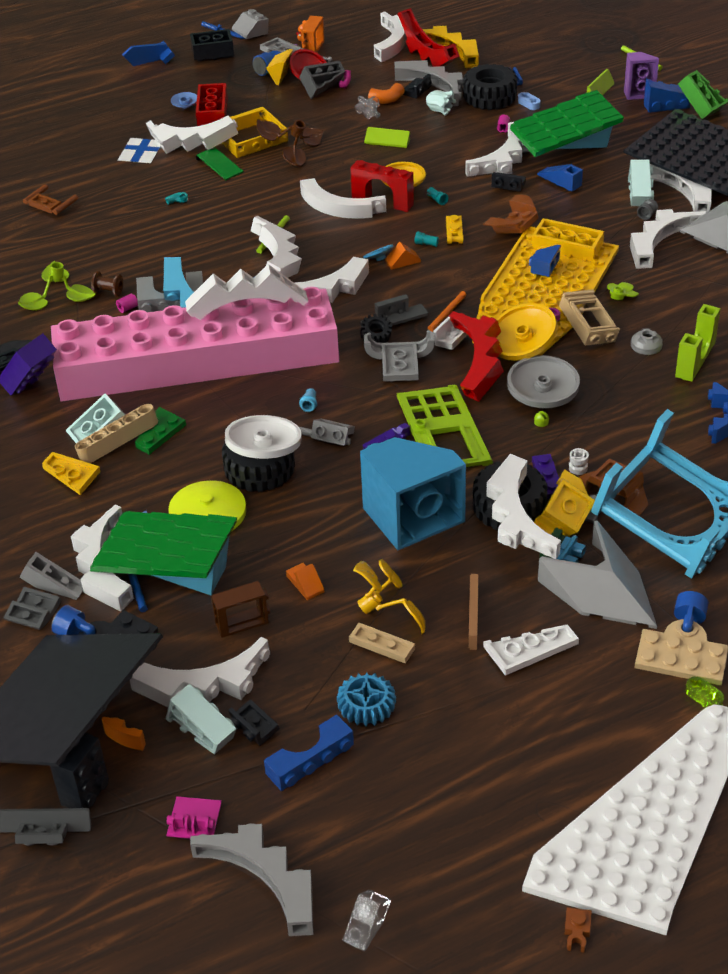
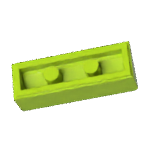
M609 69L602 72L587 86V93L598 90L603 96L614 85Z
M368 127L364 144L407 148L410 142V131Z

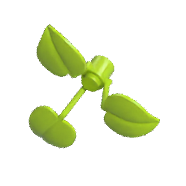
M53 261L44 269L41 275L42 279L47 282L44 294L41 296L38 293H26L20 298L18 304L28 310L45 308L48 305V301L44 298H46L50 283L53 281H64L66 289L69 290L66 296L72 301H86L93 298L96 293L80 284L69 287L67 282L69 278L68 271L64 269V265L61 262Z

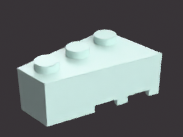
M649 160L630 161L628 182H630L631 206H640L647 199L654 200V190H651L653 188V178H650L653 167L650 166Z
M188 684L170 699L166 720L169 722L174 720L181 725V731L184 733L189 731L196 736L194 740L214 755L233 739L236 731L234 723L229 718H225L215 704L209 703L198 688Z

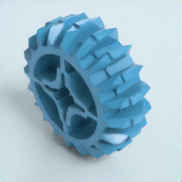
M368 672L362 676L359 673L357 677L350 676L349 681L344 680L338 690L337 703L339 712H341L343 718H347L349 723L355 721L357 726L360 723H364L365 727L368 723H372L375 726L376 721L383 723L384 717L389 718L391 712H394L396 703L394 687L391 686L390 680L385 681L384 676L378 678L376 673L372 676Z

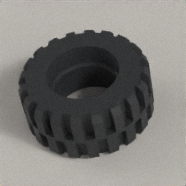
M485 64L473 67L464 75V99L469 105L482 110L505 108L516 99L517 75L509 67H504V65Z
M225 442L222 446L225 476L234 486L237 485L239 489H246L249 492H263V490L267 489L270 491L276 486L280 487L283 485V482H287L294 472V452L277 458L251 459L250 457L233 452L227 447Z
M500 461L495 462L494 465L486 466L484 470L482 469L473 482L474 513L480 521L483 520L486 526H492L495 530H498L501 522L492 519V505L496 500L487 497V482L501 466L502 463ZM527 464V475L520 485L518 494L526 514L534 522L547 505L548 487L544 476L536 468L532 469V466Z

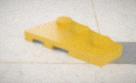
M52 452L42 463L44 470L79 495L86 490L101 472L100 466Z

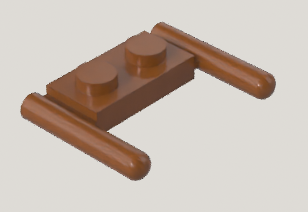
M44 184L25 197L23 202L24 204L29 203V206L58 215L77 201L78 196L73 195L61 203L59 200L42 195L48 189V185Z

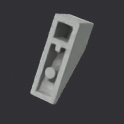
M37 552L28 561L20 575L21 579L35 588L77 600L83 591L80 579Z

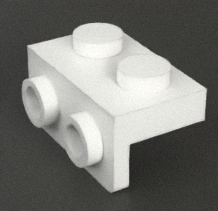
M447 317L433 331L435 346L451 350L467 336L463 331L454 328L450 317Z

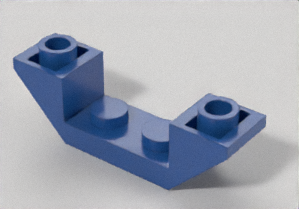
M713 382L712 389L708 390V400H711V408H723V413H726L723 418L714 417L713 424L709 425L708 436H711L712 444H716L728 437V390L719 383Z

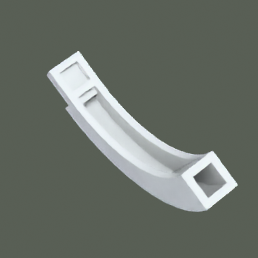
M387 12L381 13V25L392 34L386 40L374 44V57L380 62H384L397 55L405 45V32L399 16H391Z
M315 178L300 180L301 195L304 200L314 209L325 214L358 219L372 218V214L386 212L385 195L370 198H345L325 191L317 184Z

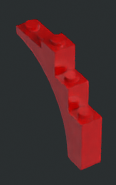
M411 8L398 13L407 37L405 42L410 54L418 51L421 60L430 59L433 67L446 66L460 57L455 43L443 46L429 38L418 24Z
M453 311L449 317L454 328L466 333L474 342L473 362L460 387L465 397L479 402L504 372L501 361L498 359V356L503 351L497 339L502 331L498 321L493 317L490 318L483 315L478 320L477 318H471L463 313Z

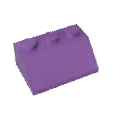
M643 52L627 53L624 93L627 100L644 99L646 78L657 82L658 57Z

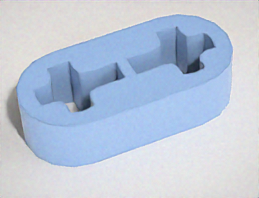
M527 92L518 94L519 104L530 110L540 108L541 100Z

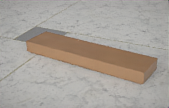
M471 574L470 650H477L478 574Z

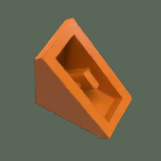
M399 242L385 258V262L392 270L420 263L421 259L414 250Z

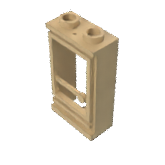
M594 290L563 292L559 307L585 346L616 341L620 328L615 325L596 295H594ZM587 304L589 308L580 307L578 309L576 305ZM591 311L601 326L590 327L581 312Z

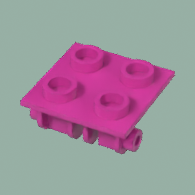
M176 796L172 815L167 816V825L169 827L166 836L190 839L191 836H199L201 834L214 835L222 800Z

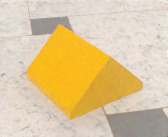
M293 49L275 55L266 68L278 86L288 73L289 59Z

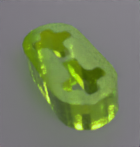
M696 676L687 680L685 691L693 700L705 708L711 705L723 706L724 695L716 687Z

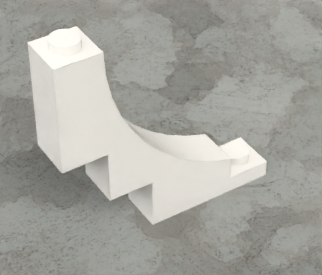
M229 116L209 124L186 128L173 127L164 123L154 125L151 120L146 123L150 134L166 154L180 146H183L188 152L201 144L207 150H210L238 134L236 129L238 125Z
M255 216L251 232L259 235V241L273 255V258L267 261L266 266L269 264L287 278L297 274L302 258L297 256L299 247L294 244L296 235L259 216Z
M268 264L254 278L240 269L227 283L215 274H212L185 303L187 313L191 317L201 320L213 310L238 300L262 298L285 303L291 298L294 302H299L304 306L308 302V297L305 290Z

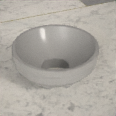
M643 329L635 333L631 339L632 349L644 355L656 354L663 346L661 336L650 329Z

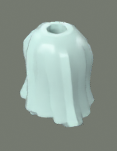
M434 90L426 97L428 107L432 111L443 113L444 116L453 107L451 103H456L452 90L449 92Z

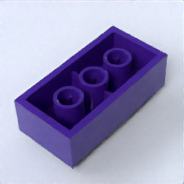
M42 333L16 351L0 375V384L10 396L16 392L17 394L21 393L26 389L25 386L30 383L32 385L39 379L38 377L44 372L43 370L49 366L48 363L55 358L53 355L57 349Z

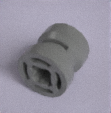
M647 199L638 207V216L643 220L650 219L658 210L657 202L653 199Z

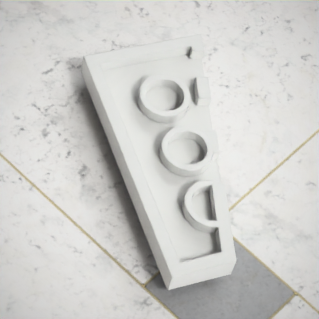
M568 625L543 629L541 633L537 634L528 632L523 633L522 637L511 639L508 636L501 638V641L492 642L491 640L484 641L483 647L506 676L579 644V638Z

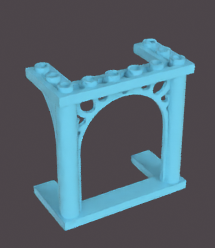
M667 409L657 419L647 445L622 471L623 467L615 463L605 474L591 512L596 516L603 512L686 567L685 575L692 579L696 573L700 574L704 570L705 562H710L714 558L715 550H721L726 542L725 538H728V513H724L719 509L720 507L728 508V481L711 475L661 443L674 414ZM653 458L704 492L713 506V524L708 530L699 535L688 537L671 535L661 531L615 501L614 497Z

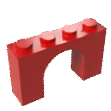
M357 160L351 166L352 198H370L372 196V179H379L386 182L392 189L394 209L408 212L414 205L413 172L390 166L386 167L377 163H368L363 160Z

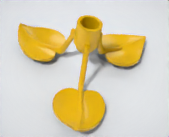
M383 559L379 560L380 568L388 577V580L381 586L377 575L365 561L357 563L353 571L362 575L373 586L364 597L357 601L361 610L368 614L375 608L379 611L382 608L403 603L418 623L423 634L426 625L425 619L412 601L402 598L385 604L380 603L383 599L379 593L391 582L398 589L402 587L401 579L389 564Z

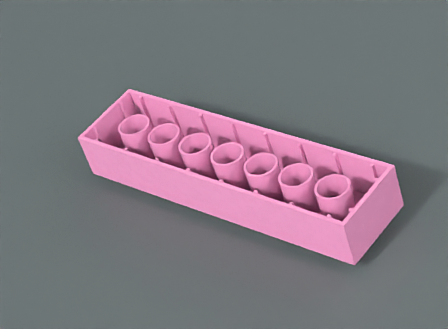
M317 287L304 288L303 290L306 291L308 302L304 306L299 302H294L291 298L285 303L262 298L238 300L213 310L201 320L191 317L187 313L186 307L182 308L172 305L166 307L163 311L147 313L143 310H136L126 316L111 317L109 315H100L89 321H61L58 325L51 326L52 344L57 349L53 355L55 357L53 359V369L60 401L103 396L105 393L110 395L339 362L338 332L326 288L319 289Z

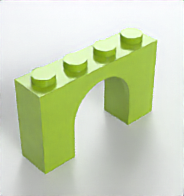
M703 304L697 315L695 334L685 333L679 343L675 377L691 382L694 380L716 342L721 308Z

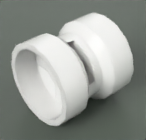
M581 448L573 449L569 456V471L575 475L585 474L588 470L589 454Z

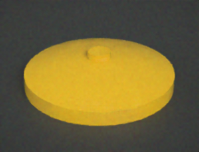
M536 303L521 304L503 312L496 319L502 331L497 337L503 351L499 357L518 361L524 358H531L544 351L553 342L557 334L558 324L553 312L548 307Z

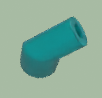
M177 192L165 197L167 204L173 202L184 203L188 200L186 192Z

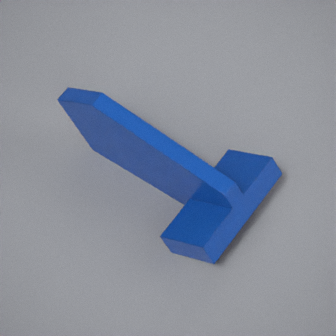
M164 41L156 44L130 46L122 54L132 66L162 60L166 64L175 56Z

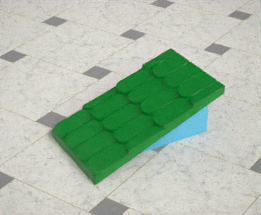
M598 90L576 96L575 99L559 103L555 107L533 113V116L514 121L510 126V130L532 155L537 157L554 149L607 147L612 127L623 122L624 117Z
M123 512L116 526L111 530L108 539L103 543L100 552L94 558L90 571L152 575L212 595L226 568L229 535L237 522V517L213 514L204 516L186 513L177 515L160 512Z

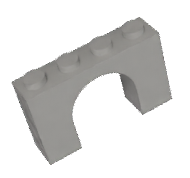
M202 271L186 272V282L193 292L203 284ZM153 276L136 278L139 310L148 313L163 311L166 307L172 305L180 306V300H165L164 293L155 290Z

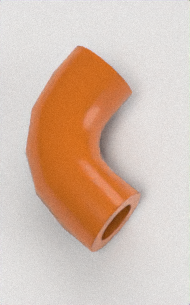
M399 83L393 84L387 90L371 88L368 94V101L377 104H390L400 99L405 89Z

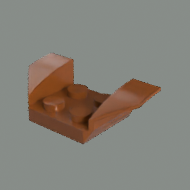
M515 195L509 201L512 212L507 218L490 217L483 225L492 226L497 234L523 233L539 217L530 196Z
M609 458L596 471L580 475L579 478L588 492L594 484L601 487L605 474L615 463L623 467L622 471L626 465ZM641 471L617 494L625 497L624 507L638 516L648 507L643 487V472Z

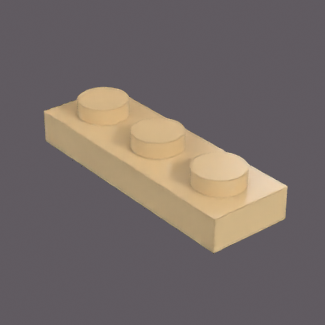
M358 623L349 636L350 643L405 664L415 650V643L362 623Z

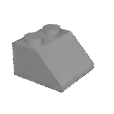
M249 9L240 15L232 26V30L245 39L268 34V18L254 9Z

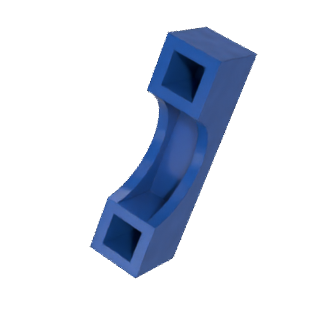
M338 715L319 725L320 739L311 749L303 752H290L282 748L264 760L265 774L280 791L293 786L298 780L312 774L315 769L325 763H329L334 757L348 751L354 745L353 730Z

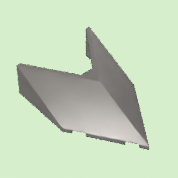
M728 201L723 202L686 225L679 232L683 234L688 233L694 236V239L716 249L718 247L724 249L728 253Z
M597 520L594 522L592 545L602 551L605 559L599 565L593 566L543 556L539 558L538 582L581 615L590 616V614L603 616V619L633 625L643 623L648 624V628L657 629L639 571Z

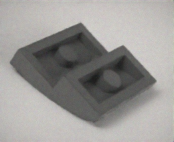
M23 587L17 601L12 600L4 620L41 630L54 615L62 600L59 596Z

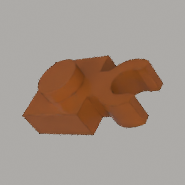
M567 907L565 935H569L567 938L568 951H571L573 943H579L581 945V952H585V937L590 938L592 910Z

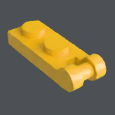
M446 216L447 244H452V242L463 244L462 216Z

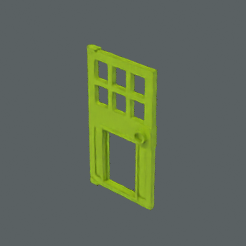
M457 385L397 393V399L416 442L436 446L432 435L460 431L472 458L462 459L466 467L493 464V460ZM451 394L455 400L444 402L441 396ZM435 397L438 403L427 404L425 398ZM419 399L421 405L410 407L408 400ZM458 407L461 414L450 415L447 408ZM441 409L444 416H432L431 410ZM424 412L427 418L415 419L413 413Z

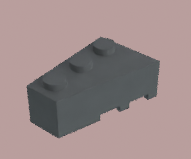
M340 61L305 66L299 78L310 99H313L338 84L346 71Z

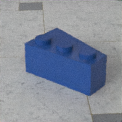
M646 78L644 106L648 113L690 108L691 103L679 85H669Z

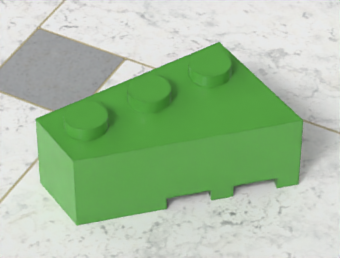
M696 70L688 74L678 85L700 118L704 119L723 108L728 103V98L724 99L719 94L720 91L718 89L714 90L709 85L710 82Z

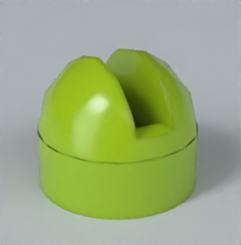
M544 411L536 413L534 424L538 427L547 426L549 424L548 414Z

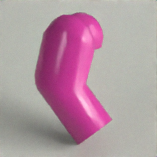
M345 70L344 81H339L340 88L346 89L351 81L350 70Z

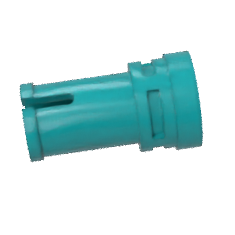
M433 187L427 190V196L433 198L438 204L445 205L448 202L449 196L446 193L437 191Z
M419 231L416 232L414 239L415 244H426L435 247L438 246L439 237L426 235Z

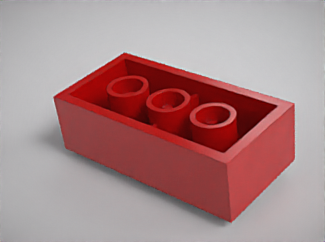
M226 83L198 84L196 102L197 126L209 124L227 116L228 96Z

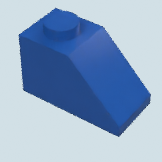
M557 244L536 250L529 259L531 273L550 277L560 259L561 245Z

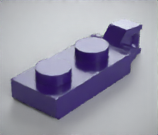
M403 423L397 428L394 427L363 444V449H366L373 443H381L394 437L405 439L410 435V426L407 423Z

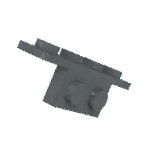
M406 294L375 303L376 316L379 317V314L382 315V318L386 316L387 321L390 320L392 326L428 316V312L422 304L409 307V298ZM373 327L370 328V331L374 332L380 328Z
M89 808L0 809V833L16 832V844L30 846L47 843L48 845H57L63 843L67 832H86L91 830Z

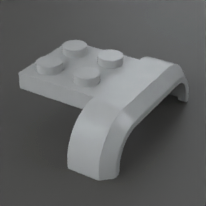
M427 330L426 337L421 341L377 343L371 338V333H367L364 335V348L369 356L382 359L383 381L419 380L417 358L424 357L433 350L434 333Z

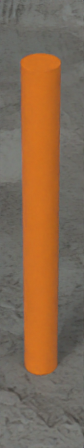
M461 291L428 326V330L433 332L466 297L464 291Z

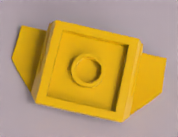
M564 469L556 483L558 485L541 515L534 520V523L550 535L555 528L563 530V535L569 537L578 533L595 500L587 494L582 480Z

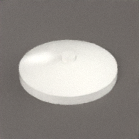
M270 415L248 416L228 425L225 430V443L230 450L242 456L259 459L277 458L294 452L300 446L301 430L295 423L285 418Z

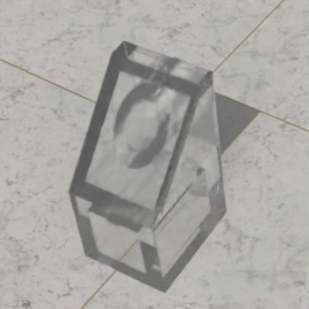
M372 890L358 894L342 941L365 951L383 924L391 899Z

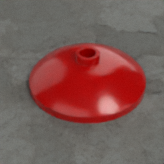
M299 49L293 52L289 59V67L299 80L305 66L327 63L320 54L309 49Z

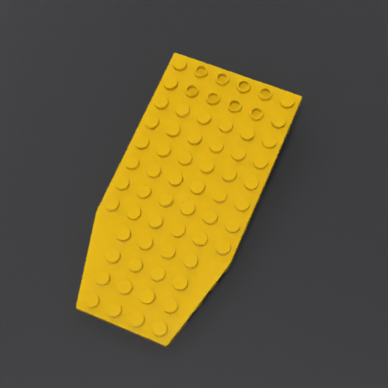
M543 218L537 228L530 226L522 233L481 296L477 319L480 320L483 315L497 319L506 310L527 303H536L548 308L558 309L561 314L560 320L557 322L558 329L555 339L544 351L536 356L543 355L573 328L559 307L563 292L594 290L595 292L618 253L619 245L605 243L604 231ZM557 244L561 245L560 259L550 277L531 273L529 259L536 250ZM579 304L576 306L578 309H580V307L586 308L587 304Z

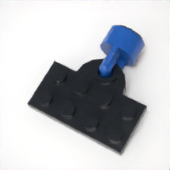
M70 605L61 607L55 614L51 624L52 632L57 635L158 633L157 626L125 610H122L112 623L106 621L88 623L85 621V614Z

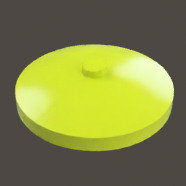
M211 480L200 481L182 488L173 496L169 504V514L181 515L186 513L204 516L213 514L237 517L234 530L245 518L246 502L241 491L229 483Z

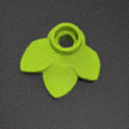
M622 282L619 285L609 283L607 285V289L610 290V297L615 300H623L624 296L636 297L639 295L638 292L633 291L634 286L630 283Z

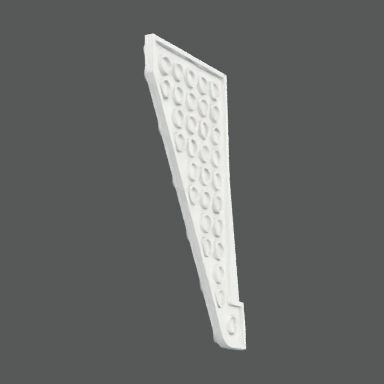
M711 705L703 709L533 855L522 891L578 909L592 910L594 914L667 935L673 910L728 778V707Z

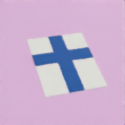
M130 138L117 161L151 163L160 145L156 140Z

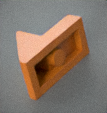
M301 563L286 570V576L306 600L325 592L313 564L306 566L304 563Z

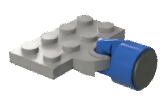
M277 37L260 44V50L264 51V53L253 58V68L258 75L264 76L269 74L266 68L275 55L289 49H293V52L304 48Z

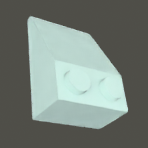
M105 393L68 427L66 432L77 443L126 414Z

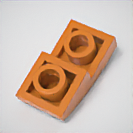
M103 717L104 731L109 738L123 746L141 751L144 750L146 743L143 730L126 728L125 720L119 718Z

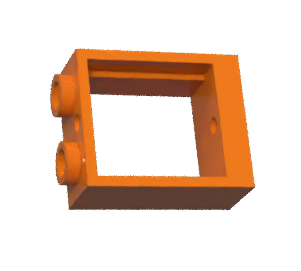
M310 15L301 29L302 48L318 53L325 42L323 17Z

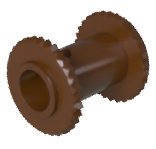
M96 271L92 277V291L98 294L100 289L113 291V294L118 297L123 290V277L121 274H117L115 278L102 277L101 272Z

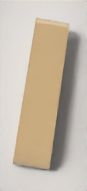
M144 404L77 442L75 449L79 459L92 463L157 425L158 419L151 404Z

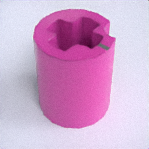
M501 115L498 119L497 130L500 133L508 132V123L511 121L508 115Z
M131 293L118 299L116 305L119 311L124 313L137 307L138 302L136 296Z

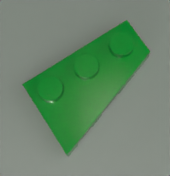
M158 407L155 412L158 419L157 425L140 434L135 441L136 448L150 455L184 428L186 420Z

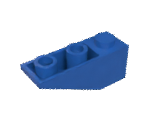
M572 164L547 167L538 172L537 175L568 191H574L582 186L583 169Z

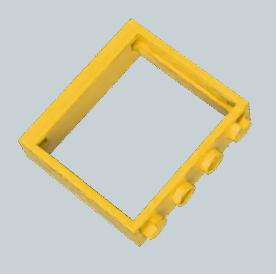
M264 107L230 117L236 121L238 125L237 131L256 125L257 119L277 124L280 128V133L287 129ZM288 132L281 137H277L275 141L266 140L260 135L239 143L230 138L222 142V144L236 158L287 142Z

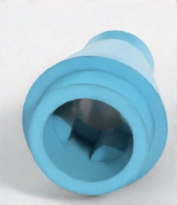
M307 389L300 399L299 405L303 411L311 412L317 407L316 391L314 389Z

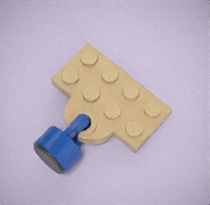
M696 591L680 593L677 596L674 615L678 620L669 624L664 633L648 629L642 630L635 668L722 686L728 645L707 641V634L703 627L699 625L706 619L709 604L708 599L703 594Z

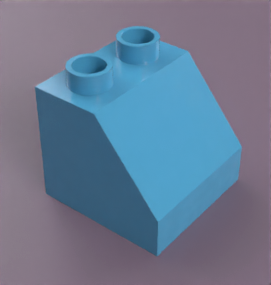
M394 437L381 443H373L360 451L363 509L397 550L465 522L466 464L453 450Z

